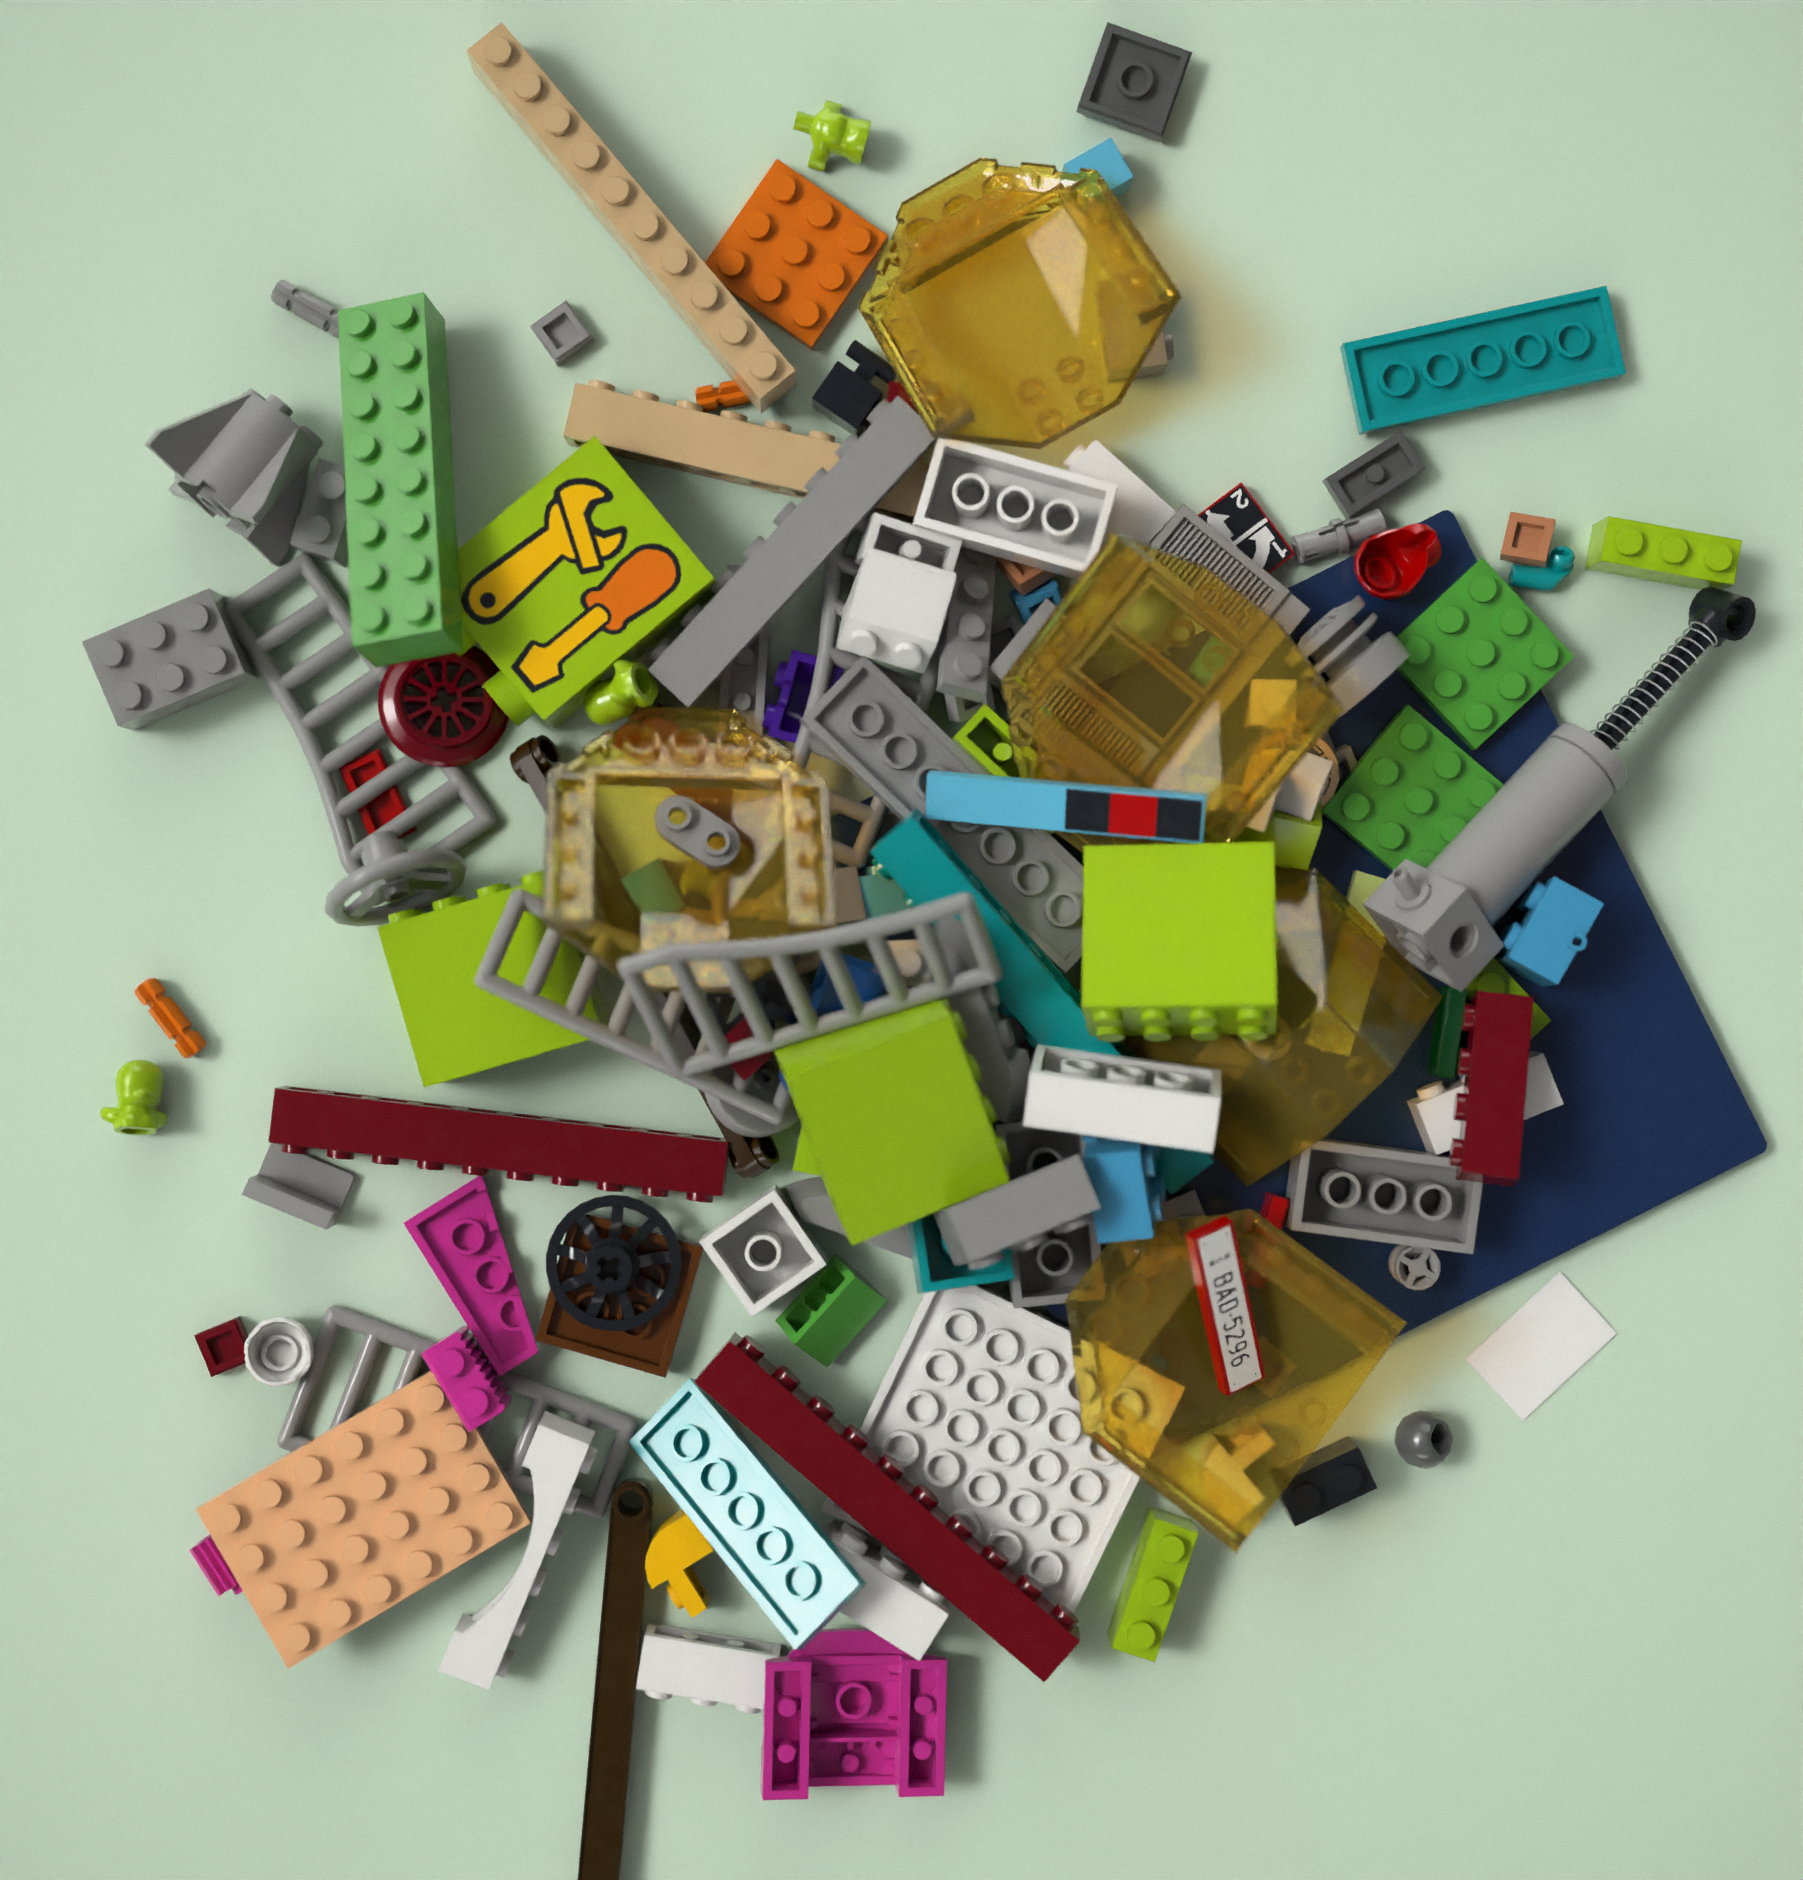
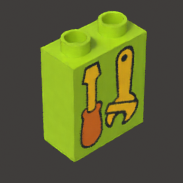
M594 435L458 549L463 651L455 653L461 657L478 642L500 669L483 684V687L505 714L519 727L533 714L537 713L544 722L556 728L584 705V697L590 687L600 680L614 677L615 668L613 663L616 660H638L680 625L682 619L696 604L699 603L702 606L715 595L711 588L716 581Z

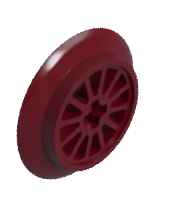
M475 646L471 647L461 657L456 653L391 664L382 678L378 693V711L386 734L393 744L405 755L426 765L455 767L479 759L496 745L509 721V717L483 687L486 681L500 671L499 667L489 655ZM442 665L441 682L436 681L429 669L430 666ZM454 665L460 667L453 681L449 683L447 681V666ZM424 671L432 687L415 680L414 677L419 672ZM467 672L476 679L461 688L457 687ZM412 686L426 696H405L407 688ZM478 687L482 689L484 695L483 697H463V695ZM446 690L448 697L456 696L457 701L451 703V711L443 712L441 706L432 705L431 702L438 700L439 691ZM407 704L425 705V707L410 715L407 714L405 709ZM482 705L484 708L482 714L477 716L463 706ZM428 714L431 715L422 730H419L413 724L414 721ZM462 715L474 722L475 725L470 730L465 731L457 716ZM437 720L442 721V737L440 738L428 735ZM448 720L453 721L460 733L459 736L447 737Z

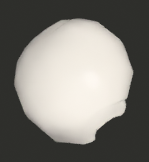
M271 1317L258 1323L246 1339L244 1345L246 1367L257 1381L273 1387L295 1383L309 1370L314 1358L313 1337L302 1323L289 1317Z

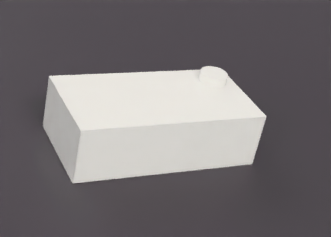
M939 434L913 525L962 541L961 547L1091 583L1116 498L1118 485Z
M1037 1044L1029 1074L1023 1126L1213 1153L1221 1101L1222 1070Z

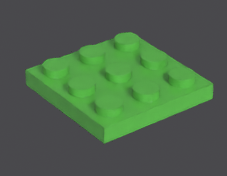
M1483 558L1474 563L1396 636L1410 652L1409 657L1396 670L1471 751L1477 749L1575 657Z
M1403 705L1336 788L1333 798L1322 808V814L1392 872L1405 858L1426 868L1504 784L1411 706Z

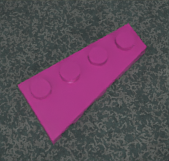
M483 1176L476 1177L404 1222L405 1227L499 1377L539 1352Z

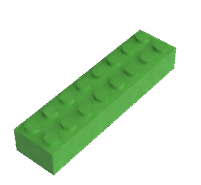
M424 292L338 310L352 647L374 667L463 651L445 319Z

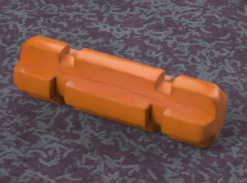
M733 380L719 383L720 387L713 388L712 384L695 389L697 404L704 407L703 412L718 410L717 406L724 405V408L752 403Z
M147 979L135 989V995L144 1006L149 1005L150 1009L148 1012L170 1040L172 1038L176 1040L177 1043L174 1046L184 1058H191L203 1050L206 1046L205 1040L197 1030L192 1031L190 1029L192 1023L172 997L164 995L166 990L158 979Z

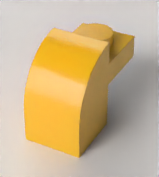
M683 1509L665 1519L655 1531L647 1551L645 1570L652 1589L668 1580L670 1584L666 1588L671 1600L679 1610L685 1607L691 1618L707 1609L710 1596L691 1565L713 1552L714 1548Z

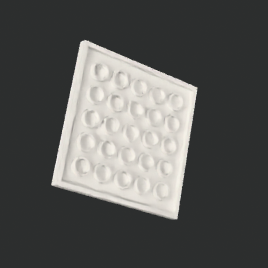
M979 1284L926 1292L859 1430L868 1437L870 1443L867 1446L880 1457L887 1454L902 1466L905 1471L902 1476L915 1487L918 1484H922L931 1490L939 1499L937 1506L950 1517L955 1513L967 1521L974 1530L972 1536L985 1547L988 1543H991L1003 1552L1009 1560L1007 1566L1019 1576L1023 1573L1031 1576L1044 1590L1042 1596L1054 1606L1061 1603L1074 1614L1181 1395L1184 1383L1162 1372L1153 1373L1149 1370L1148 1365L1030 1308H1014L1011 1299ZM829 1497L826 1498L821 1509L822 1511L869 1533Z

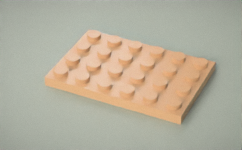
M431 1370L196 1509L288 1669L531 1523L529 1515L478 1427L468 1432Z

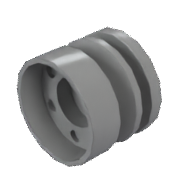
M1359 595L1343 605L1334 607L1300 637V641L1293 653L1285 660L1292 668L1298 666L1309 656L1315 661L1301 678L1304 682H1307L1323 672L1330 678L1320 690L1318 697L1337 718L1374 690L1410 655L1409 650L1391 631L1373 641L1368 638L1366 634L1378 619L1374 612L1358 625L1351 619L1366 604Z

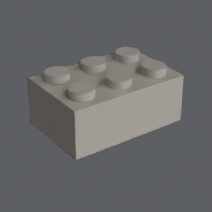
M208 588L82 641L119 727L135 731L258 679L249 655L239 643L224 610V605L227 603L223 595Z
M1078 1154L937 1211L933 1215L954 1266L968 1264L969 1269L972 1270L983 1268L1004 1259L1002 1249L1009 1246L1015 1252L1047 1241L1048 1238L1045 1231L1053 1228L1055 1234L1083 1226L1091 1222L1088 1213L1101 1207Z

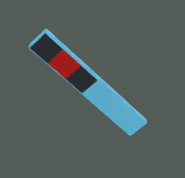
M930 770L927 773L926 819L1198 844L1204 841L1207 794L936 770Z

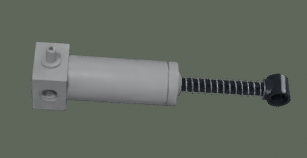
M1711 586L1700 590L1691 602L1688 620L1689 628L1683 630V637H1677L1675 645L1668 646L1667 653L1660 655V662L1652 663V670L1645 671L1644 679H1638L1636 687L1629 688V696H1622L1620 699L1621 704L1613 705V713L1605 714V721L1597 723V730L1589 732L1575 724L1566 722L1560 724L1426 868L1406 858L1363 903V906L1401 960L1460 992L1467 987L1504 946L1492 926L1625 784L1628 775L1624 765L1612 750L1620 749L1619 742L1621 740L1628 741L1627 734L1629 732H1636L1634 726L1637 723L1644 724L1642 718L1645 715L1650 716L1652 714L1650 709L1653 706L1659 707L1658 700L1660 698L1666 699V692L1668 690H1675L1674 683L1676 681L1683 682V673H1691L1690 666L1692 664L1698 665L1699 661L1697 658L1699 656L1705 657V650L1707 648L1719 647L1726 639L1731 641L1741 640L1748 634L1753 626L1756 615L1754 602L1750 598Z

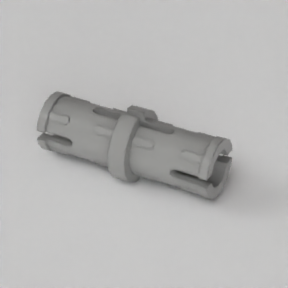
M1375 509L1343 521L1340 518L1330 520L1328 526L1292 536V546L1297 561L1303 564L1335 552L1339 555L1348 553L1351 547L1357 546L1366 539L1386 531L1387 527L1381 511Z

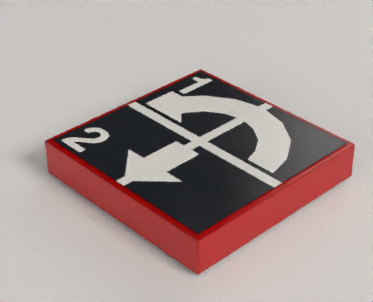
M1242 482L1198 514L1200 518L1269 574L1295 555Z

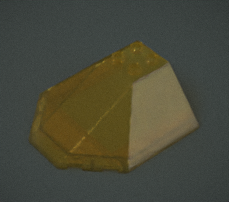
M978 158L901 203L895 217L898 224L891 240L886 239L873 269L876 274L870 291L863 293L858 309L932 438L1041 449L1121 403L1181 299V295L1099 171L1080 168L1079 173L1059 172L1055 165L1021 162L1020 167L1002 166L998 164L997 159Z
M1114 531L1001 680L1003 698L1007 702L1010 720L1008 728L1014 762H1017L1019 778L1207 794L1203 843H1232L1345 708L1276 619L1205 565ZM1053 830L1083 854L1084 846L1198 844Z
M653 706L638 708L629 715L626 724L614 732L610 729L606 730L582 747V754L566 765L560 762L547 772L543 924L621 979L622 977L617 965L622 958L668 943L773 938L837 927L828 781L815 769L809 773L793 761L794 754L766 734L761 737L747 727V719L734 709ZM685 796L731 825L738 833L740 840V851L736 861L731 866L722 870L708 869L667 843L659 836L655 827V812L658 805L668 797ZM680 811L673 812L669 817L670 822L675 825H680L687 819L686 815ZM718 836L712 837L708 841V846L713 850H720L726 844L724 839ZM769 957L739 959L750 982L774 968ZM718 960L688 961L703 992L733 993ZM668 964L641 972L650 991L681 992Z
M1275 868L1277 1034H1268L1267 1038L1257 1041L1243 1040L1239 1038V1035H1220L1219 1039L1213 1041L1194 1040L1191 1038V1035H1172V1039L1159 1042L1146 1040L1144 1036H1125V1039L1122 1040L1136 1058L1222 1070L1221 1101L1214 1153L1246 1186L1251 1185L1328 1135L1394 1071L1443 998L1316 868H1308V870Z
M1253 1209L1213 1216L1202 1215L1168 1220V1222L1156 1223L1154 1238L1109 1242L1065 1300L1083 1433L1235 1553L1241 1548L1293 1480L1406 1324V1322ZM1223 1215L1231 1219L1234 1224L1265 1372V1378L1229 1396H1226L1218 1389L1185 1233Z

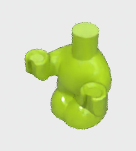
M826 100L823 109L815 116L797 111L793 129L810 134L813 150L810 154L808 168L824 172L826 162L831 153L843 156L850 162L860 165L872 121L845 116L841 114L842 104Z

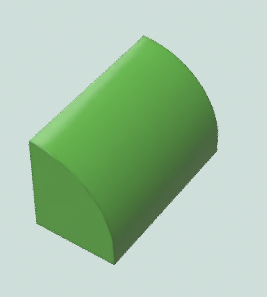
M835 1254L775 1321L794 1345L828 1368L884 1306L887 1300L858 1271Z

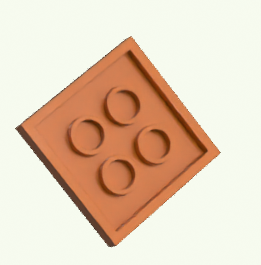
M776 159L705 264L733 297L810 350H813L887 243L888 235Z

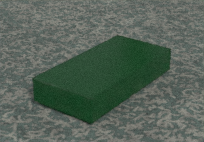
M1441 986L1438 990L1427 1068L1428 1075L1455 1078L1467 988L1460 992L1451 986Z

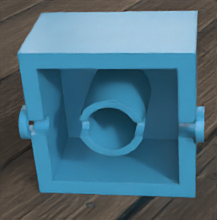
M1555 876L1541 882L1537 881L1534 886L1530 885L1521 895L1516 909L1522 912L1516 922L1514 921L1511 926L1506 924L1498 937L1504 946L1498 952L1495 959L1500 965L1540 987L1558 985L1576 952L1583 950L1587 946L1586 935L1604 903ZM1579 939L1582 940L1580 946H1575L1572 943L1574 940L1577 942Z
M1083 1134L1082 1139L1086 1142L1083 1154L1084 1167L1101 1207L1092 1211L1098 1244L1154 1238L1156 1223L1164 1218L1162 1202L1167 1200L1164 1175H1156L1155 1159L1160 1157L1159 1145Z

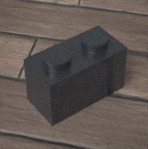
M1349 1436L1267 1473L1286 1515L1294 1526L1300 1525L1377 1489L1359 1447Z

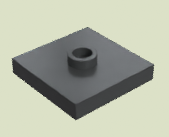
M1107 22L1076 112L1161 142L1192 52Z

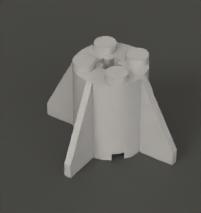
M249 389L238 397L156 430L145 443V446L176 474L174 476L176 481L168 490L177 497L196 503L213 518L216 514L224 519L230 518L231 520L226 527L241 535L272 565L277 566L288 553L310 462L323 445L319 436L305 426L299 427L289 418L293 411L281 399L272 394L265 399L253 389Z

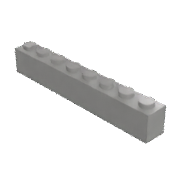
M899 396L891 404L886 399H883L867 417L871 425L860 438L853 433L843 442L835 452L840 458L839 461L828 472L822 467L811 477L804 486L809 492L807 496L797 506L791 501L780 511L773 520V523L778 526L776 530L766 540L758 536L742 554V557L747 560L735 574L731 570H727L713 585L711 590L716 594L704 608L699 603L696 604L682 619L680 624L685 629L673 642L668 637L665 638L649 657L654 663L648 671L688 708H692L938 440L939 434Z

